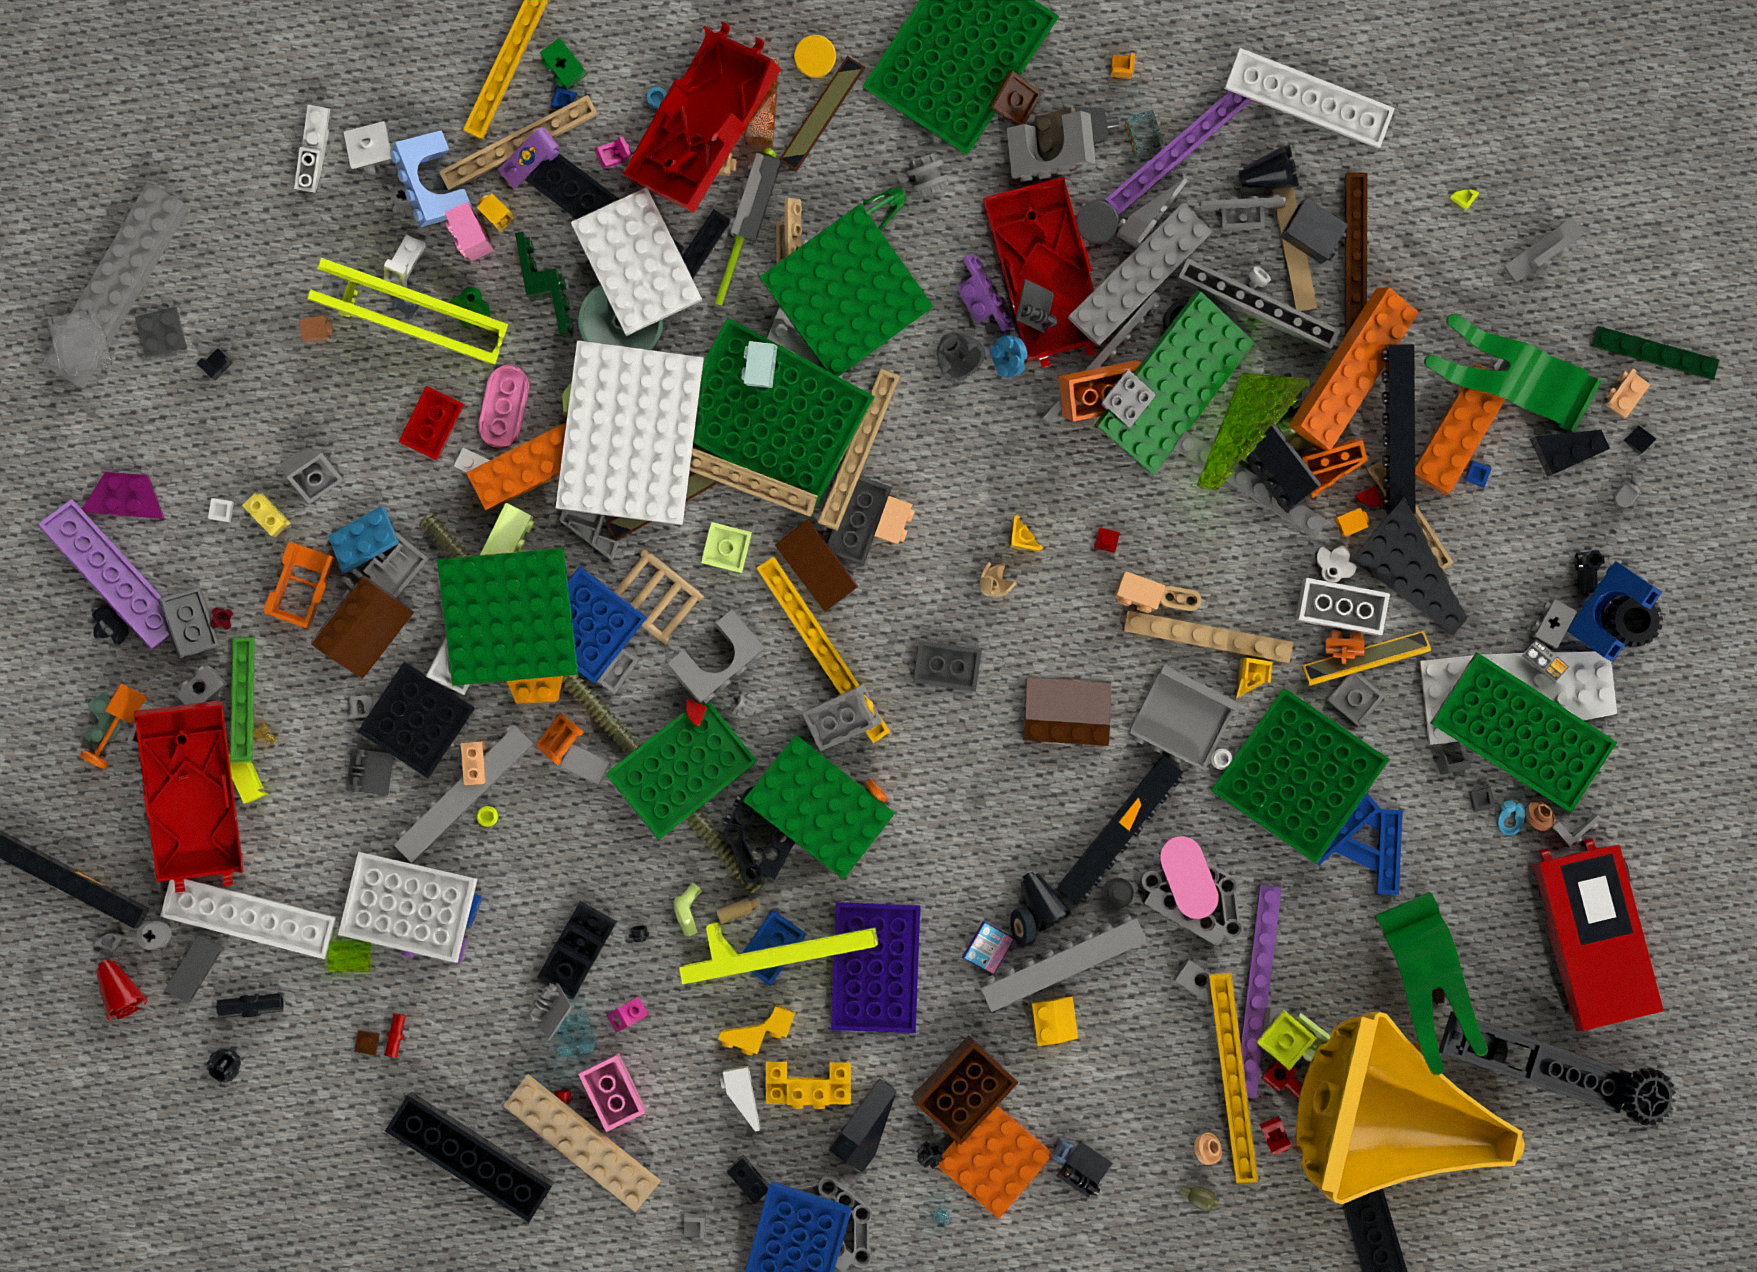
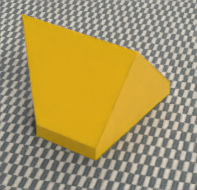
M1016 515L1013 518L1009 548L1041 551L1043 547L1036 542L1035 536L1032 535L1027 526L1023 525L1019 515Z
M1240 658L1236 698L1265 682L1270 683L1273 662Z

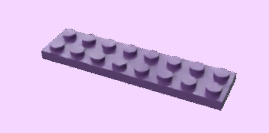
M73 499L69 500L38 524L43 533L151 651L170 637L158 601L162 597Z

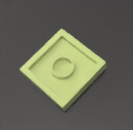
M710 522L701 563L742 573L752 532Z

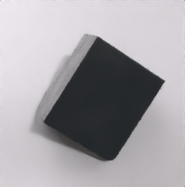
M216 349L206 360L201 358L196 364L216 381L233 362L220 349Z

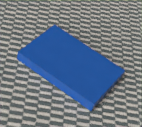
M772 909L742 953L802 942L807 933ZM785 965L750 972L771 986Z

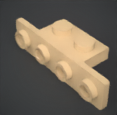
M785 198V221L776 222L777 263L801 247L802 207L800 199Z

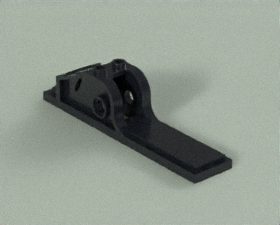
M1450 1012L1439 1047V1053L1620 1114L1622 1103L1619 1100L1623 1098L1620 1091H1624L1625 1088L1622 1083H1627L1626 1076H1631L1632 1073L1477 1020V1023L1488 1046V1052L1484 1056H1478L1465 1038L1454 1012ZM1499 1039L1531 1049L1525 1071L1493 1060Z

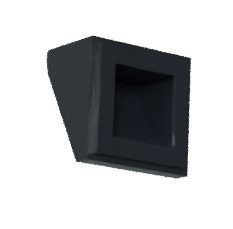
M1639 425L1624 439L1638 455L1642 454L1656 440L1652 434Z

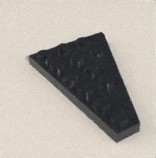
M1402 497L1353 556L1352 560L1454 635L1467 620V616L1459 605V600L1454 595L1443 569L1439 566L1438 559L1433 554L1422 528L1418 525L1417 518L1412 513L1407 499Z

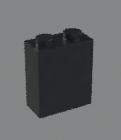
M1305 198L1299 202L1280 237L1322 264L1327 260L1330 261L1337 252L1335 247L1345 238L1347 234L1345 230L1348 224L1315 202Z

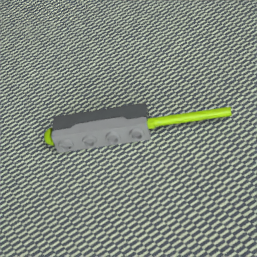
M764 148L760 154L756 153L755 158L751 157L748 170L751 171L749 177L744 178L741 187L744 193L742 198L738 197L735 209L738 211L736 217L731 218L728 227L731 230V236L735 237V242L714 302L715 305L722 306L744 240L756 243L781 166V160L776 159V153L771 148Z

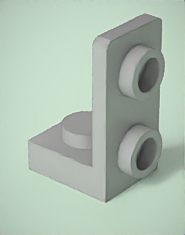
M1593 814L1572 834H1570L1571 829L1564 822L1555 821L1550 829L1565 846H1575L1583 839L1582 835L1586 831L1591 832L1599 825L1597 822L1601 818L1599 815Z

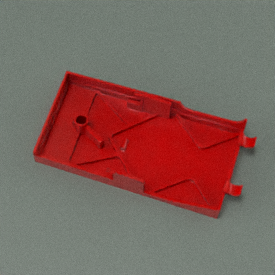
M722 21V27L716 33L706 26L703 27L705 38L686 74L681 79L674 80L623 172L636 185L647 188L648 191L692 213L697 209L781 71L780 67L771 58L760 54L764 47L762 39L755 37L756 43L752 48L744 46L727 38L730 26Z
M222 700L135 711L134 717L144 783L143 792L146 814L150 824L156 882L174 880L175 893L185 892L184 879L222 874L223 886L233 885L232 873H243V857Z

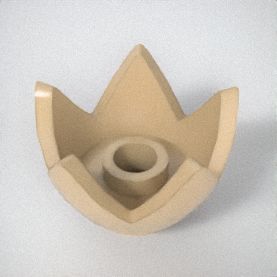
M988 562L980 575L979 588L981 592L990 597L1008 595L1017 582L1002 580L1005 563L989 568L991 563Z

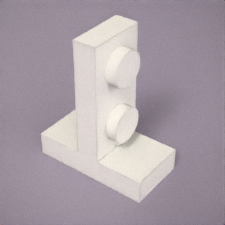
M406 235L393 259H387L384 264V280L407 288V279L425 248V242Z

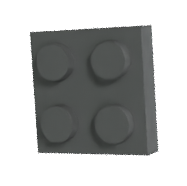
M177 307L135 317L145 358L187 348Z

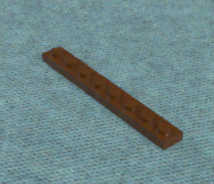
M1346 172L1345 223L1348 224L1345 230L1347 233L1345 236V336L1367 303L1368 173Z

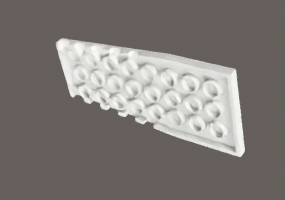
M1595 651L1553 652L1570 666L1556 683L1552 682L1522 656L1524 653L1481 654L1582 720L1617 714L1611 661ZM1474 655L1419 661L1429 745L1458 742L1430 724V722Z

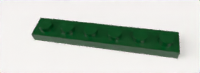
M1601 326L1596 327L1591 346L1708 380L1715 379L1719 359Z

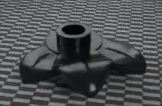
M100 607L92 614L93 618L98 621L93 631L94 638L104 639L111 636L116 646L122 644L129 633L127 624L122 618L119 621L116 620L115 615L117 613L113 608Z

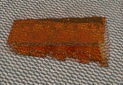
M772 59L779 66V59ZM778 76L744 130V138L747 139L748 145L773 146Z

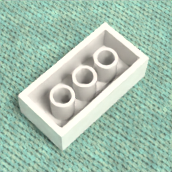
M1305 578L1302 581L1295 621L1381 636L1383 635L1390 593Z

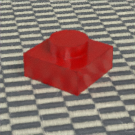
M1099 527L1094 548L1115 553L1120 532Z

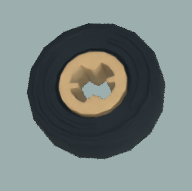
M1027 908L1013 910L1010 917V926L1016 943L1020 946L1033 944L1036 940V924L1033 915Z

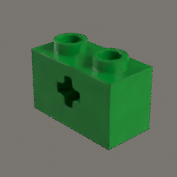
M560 37L540 52L543 58L540 62L547 71L550 69L555 74L553 79L559 87L564 86L568 90L587 75L584 68ZM561 61L566 67L562 69L558 63Z

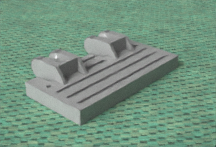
M395 531L399 544L390 548L391 551L387 556L384 553L378 555L383 559V562L374 557L363 569V572L370 576L369 579L396 598L429 558ZM356 568L351 570V573L359 578L363 575ZM345 576L342 577L341 580L352 589L355 585L352 580ZM347 589L341 597L345 598L349 590Z

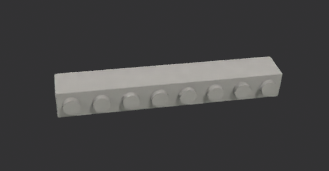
M1188 258L1176 282L1195 291H1201L1204 295L1327 353L1332 349L1340 332L1339 329Z
M509 726L502 733L504 737L499 742L495 740L487 747L489 752L484 756L485 784L464 785L462 772L456 778L458 782L453 787L449 785L441 793L443 797L438 802L434 800L426 807L428 812L425 815H418L411 822L412 827L408 831L403 830L395 838L397 842L394 846L411 863L415 862L535 744L519 726Z

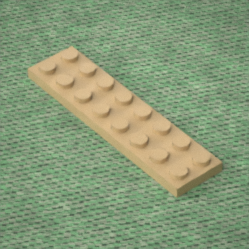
M529 1074L503 1105L634 1212L638 1210L661 1181Z

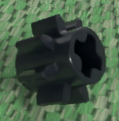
M926 1141L916 1150L918 1162L924 1168L930 1165L934 1169L943 1160L941 1157L942 1149L935 1142L929 1144Z

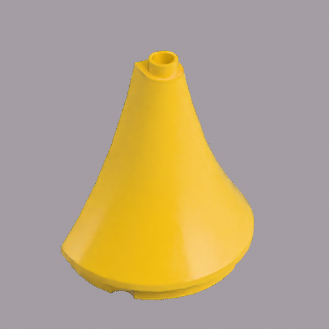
M1365 1013L1359 1017L1346 1019L1334 1027L1329 1041L1326 1044L1321 1043L1309 1065L1300 1093L1296 1121L1297 1146L1302 1148L1301 1166L1308 1179L1320 1189L1322 1194L1329 1200L1339 1204L1347 1203L1370 1192L1403 1181L1437 1173L1480 1167L1515 1166L1516 1161L1523 1155L1525 1147L1522 1137L1523 1131L1490 1112L1460 1090L1442 1073L1440 1075L1432 1074L1423 1055L1404 1036L1386 1013Z

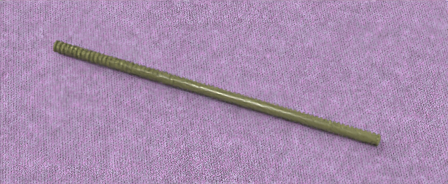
M429 513L420 521L419 526L424 527L425 532L428 531V536H432L434 542L437 541V546H441V550L446 551V556L454 558L470 555L469 552H465V547H461L460 542H456L457 538L452 537L451 532H447L448 528H444V524L438 522L439 518H435L434 513ZM579 674L563 676L562 683L565 684L564 687H568V692L573 693L574 698L577 697V702L582 703V707L587 709V713H591L590 716L595 718L596 723H600L599 726L604 728V732L609 733V737L612 736V741L618 743L617 746L622 748V752H626V756L641 746V743L636 742V738L631 737L632 733H628V729L623 728L624 724L619 723L618 718H614L615 714H611L610 709L605 708L606 704H602V700L596 698L597 694H593V690L587 688L588 684H584V680L579 679ZM696 810L685 819L688 821L687 824L692 826L693 831H697L696 834L701 836V840L706 841L705 844L710 846V850L713 849L715 851L714 854L719 856L718 859L724 861L723 865L726 864L728 866L727 869L733 871L732 875L735 874L737 876L736 879L741 880L738 864L730 847L724 843L719 835L720 831L717 832L715 830L716 827L711 826V821L708 822L706 820L707 817L702 816V811ZM746 869V876L748 878H756L755 870ZM742 880L740 883L745 885L746 890H750L749 893L751 895L764 885V880H759L753 885L745 884Z

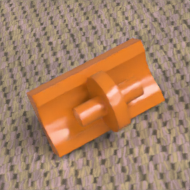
M1332 630L1329 638H1326V654H1332L1334 658H1342V664H1346L1347 658L1355 659V656H1364L1365 640L1362 638V633L1352 632L1350 639H1342V632Z

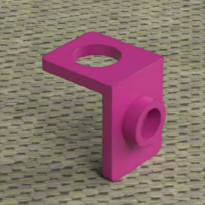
M639 997L607 1013V1017L615 1032H619L648 1016V1012ZM614 1015L619 1018L621 1025L616 1023Z

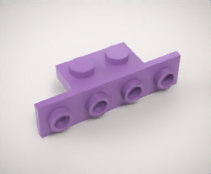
M975 254L963 257L972 277L956 287L975 322L979 323L993 314L1002 332L1014 328L1012 318L1002 306V299L995 293L991 279L983 271L980 259Z

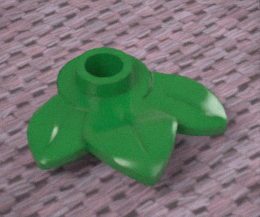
M470 286L465 288L461 295L453 297L450 301V304L490 317L489 304L482 299V294L476 287ZM468 294L475 296L474 301L468 300ZM459 320V322L464 328H468L472 325L465 321Z

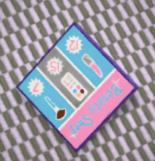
M983 921L962 958L994 975L1014 938Z

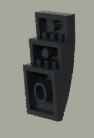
M580 901L537 978L547 984L556 985V983H559L564 994L574 999L617 921Z

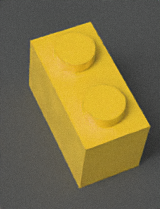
M492 193L489 196H483L479 200L477 209L499 232L514 219L510 210Z

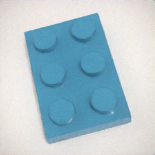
M382 506L328 536L341 571L344 573L399 544L386 509Z

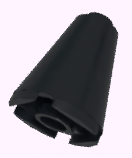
M1032 871L1022 877L1023 881L1020 884L1026 907L1033 915L1036 924V933L1038 930L1041 932L1058 924L1059 920H1061L1060 917L1064 916L1066 919L1072 914L1068 906L1039 873L1034 874Z

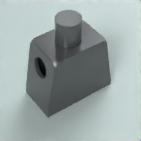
M1073 107L1076 112L1090 113L1094 145L1106 142L1109 138L1108 131L1119 129L1118 117L1106 118L1105 108Z

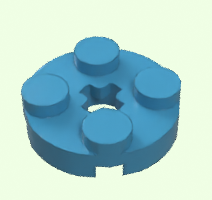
M1014 335L999 337L995 344L990 347V355L993 358L997 374L1000 377L1019 376L1026 367L1023 366L1024 359H1027L1025 344L1019 337L1015 338Z

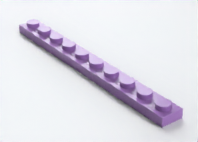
M1229 91L1104 201L1110 204L1119 216L1249 104L1252 99Z
M1268 885L1259 886L1241 1035L1247 1095L1250 1098H1256L1262 1050H1260L1261 1046L1256 1041L1262 1035L1265 1009L1268 1005L1282 887Z

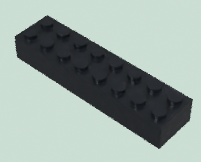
M413 1092L406 1096L385 1130L386 1133L528 1223L555 1183Z

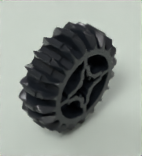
M1640 1068L1639 1071H1632L1633 1077L1626 1076L1628 1082L1622 1083L1625 1088L1624 1091H1620L1623 1098L1619 1101L1624 1104L1621 1109L1626 1112V1116L1632 1119L1633 1122L1644 1126L1663 1122V1117H1669L1668 1110H1674L1671 1106V1103L1676 1102L1672 1098V1095L1676 1093L1671 1089L1674 1084L1660 1070Z

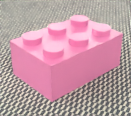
M468 202L445 212L447 219L444 222L449 232L454 235L455 239L453 241L464 258L468 257L471 261H474L494 251L476 212Z
M620 1053L594 1064L578 1074L606 1132L646 1112L645 1105Z

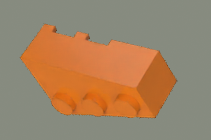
M1359 438L1336 443L1331 450L1316 449L1299 454L1321 483V486L1310 496L1311 498H1314L1319 492L1330 487L1342 476L1349 474L1368 460L1363 440Z

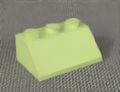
M505 503L480 555L521 551L525 544V541L522 540L525 533H530L534 526L533 516Z

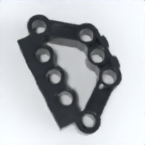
M754 786L747 788L742 796L738 794L732 805L736 807L733 814L728 813L722 823L726 826L722 833V839L732 851L740 869L741 880L748 885L757 883L762 876L773 882L795 844L787 836L784 842L778 841L775 838V834L780 830L775 828L770 836V845L761 851L760 864H756L743 836V828L749 825L754 817L753 809L745 804L743 800ZM738 812H747L749 820L745 822L739 820ZM729 830H736L739 833V838L731 840L728 837ZM773 850L776 853V859L768 860L765 852ZM746 869H755L757 872L756 878H748L746 876Z

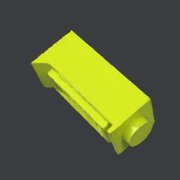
M230 762L232 779L244 804L269 794L261 790L263 785L252 762Z

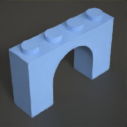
M442 130L395 142L390 149L391 160L396 163L399 180L405 186L406 198L412 204L414 218L419 222L420 227L442 222L447 219L445 212L466 202L470 204L465 189L446 194H435L425 189L419 181L417 175L418 165L444 157L449 151Z

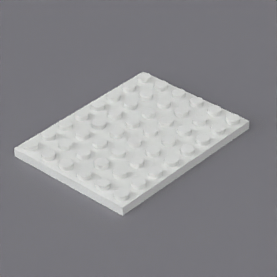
M577 340L556 509L683 525L703 357Z

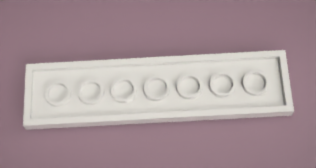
M1239 48L1224 87L1228 91L1375 148L1381 147L1395 109L1242 48Z
M184 879L185 892L175 893L174 880L169 881L160 917L326 959L337 917L190 879Z

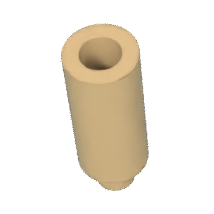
M746 898L716 911L721 924L752 913L753 908L759 907L757 898L751 901Z

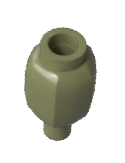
M1183 1186L1180 1194L1188 1197L1190 1204L1203 1211H1215L1219 1202L1214 1192L1202 1187L1190 1189Z

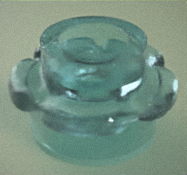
M942 1208L933 1211V1221L948 1225L949 1221L953 1219L949 1216L950 1211Z

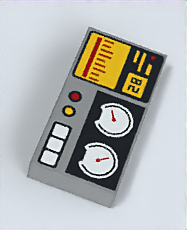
M1538 639L1522 655L1554 683L1570 667Z

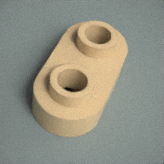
M1173 586L1165 587L1160 603L1165 607L1185 611L1198 609L1202 602L1201 596L1197 591ZM1167 593L1173 595L1172 601L1166 600ZM1188 597H1192L1194 599V603L1192 605H1189L1186 602Z

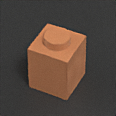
M317 316L299 319L301 337L304 342L331 339L330 333H333V325L331 321H328L327 317Z

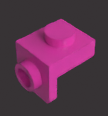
M623 136L618 137L615 142L599 146L594 150L602 169L621 164L631 155L630 146L625 142Z

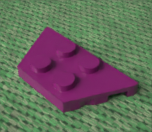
M105 472L82 508L85 513L164 519L165 517L148 475Z

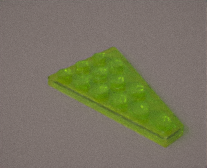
M1241 373L1197 486L1205 490L1218 491L1225 480L1234 473L1232 469L1241 459L1245 460L1256 448V445L1266 436L1264 433L1273 423H1278L1288 411V408L1298 400L1295 397L1305 386L1309 387L1311 382L1306 378Z

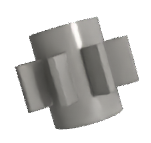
M741 691V694L736 693L730 700V706L733 708L731 713L743 719L745 715H752L756 709V703L753 701L755 697L745 691Z

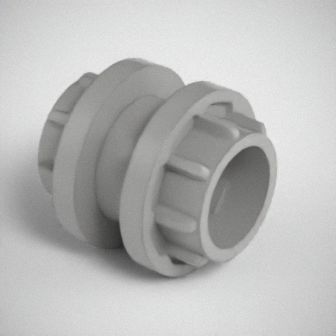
M934 153L909 162L910 170L907 173L908 176L915 175L917 185L912 186L913 191L917 190L920 197H925L947 188L945 182L948 180L947 174L941 176L938 166L943 165L942 159L938 160L937 155Z

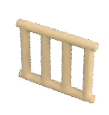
M643 549L640 554L642 557L614 592L621 596L648 562L658 570L632 601V606L638 609L664 575L674 582L641 625L666 645L670 640L668 637L696 602L704 599V596L652 553ZM682 588L691 595L665 629L660 631L653 625V622Z

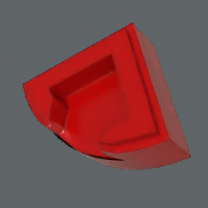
M1375 486L1355 495L1357 500L1364 505L1370 507L1383 505V501Z
M687 699L685 705L687 716L695 726L699 727L707 706Z

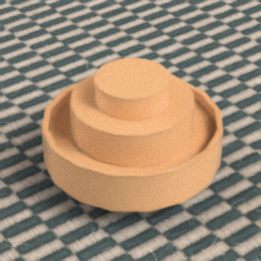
M1204 1133L1196 1138L1194 1150L1198 1160L1205 1165L1217 1163L1222 1156L1221 1143L1218 1138L1211 1133Z

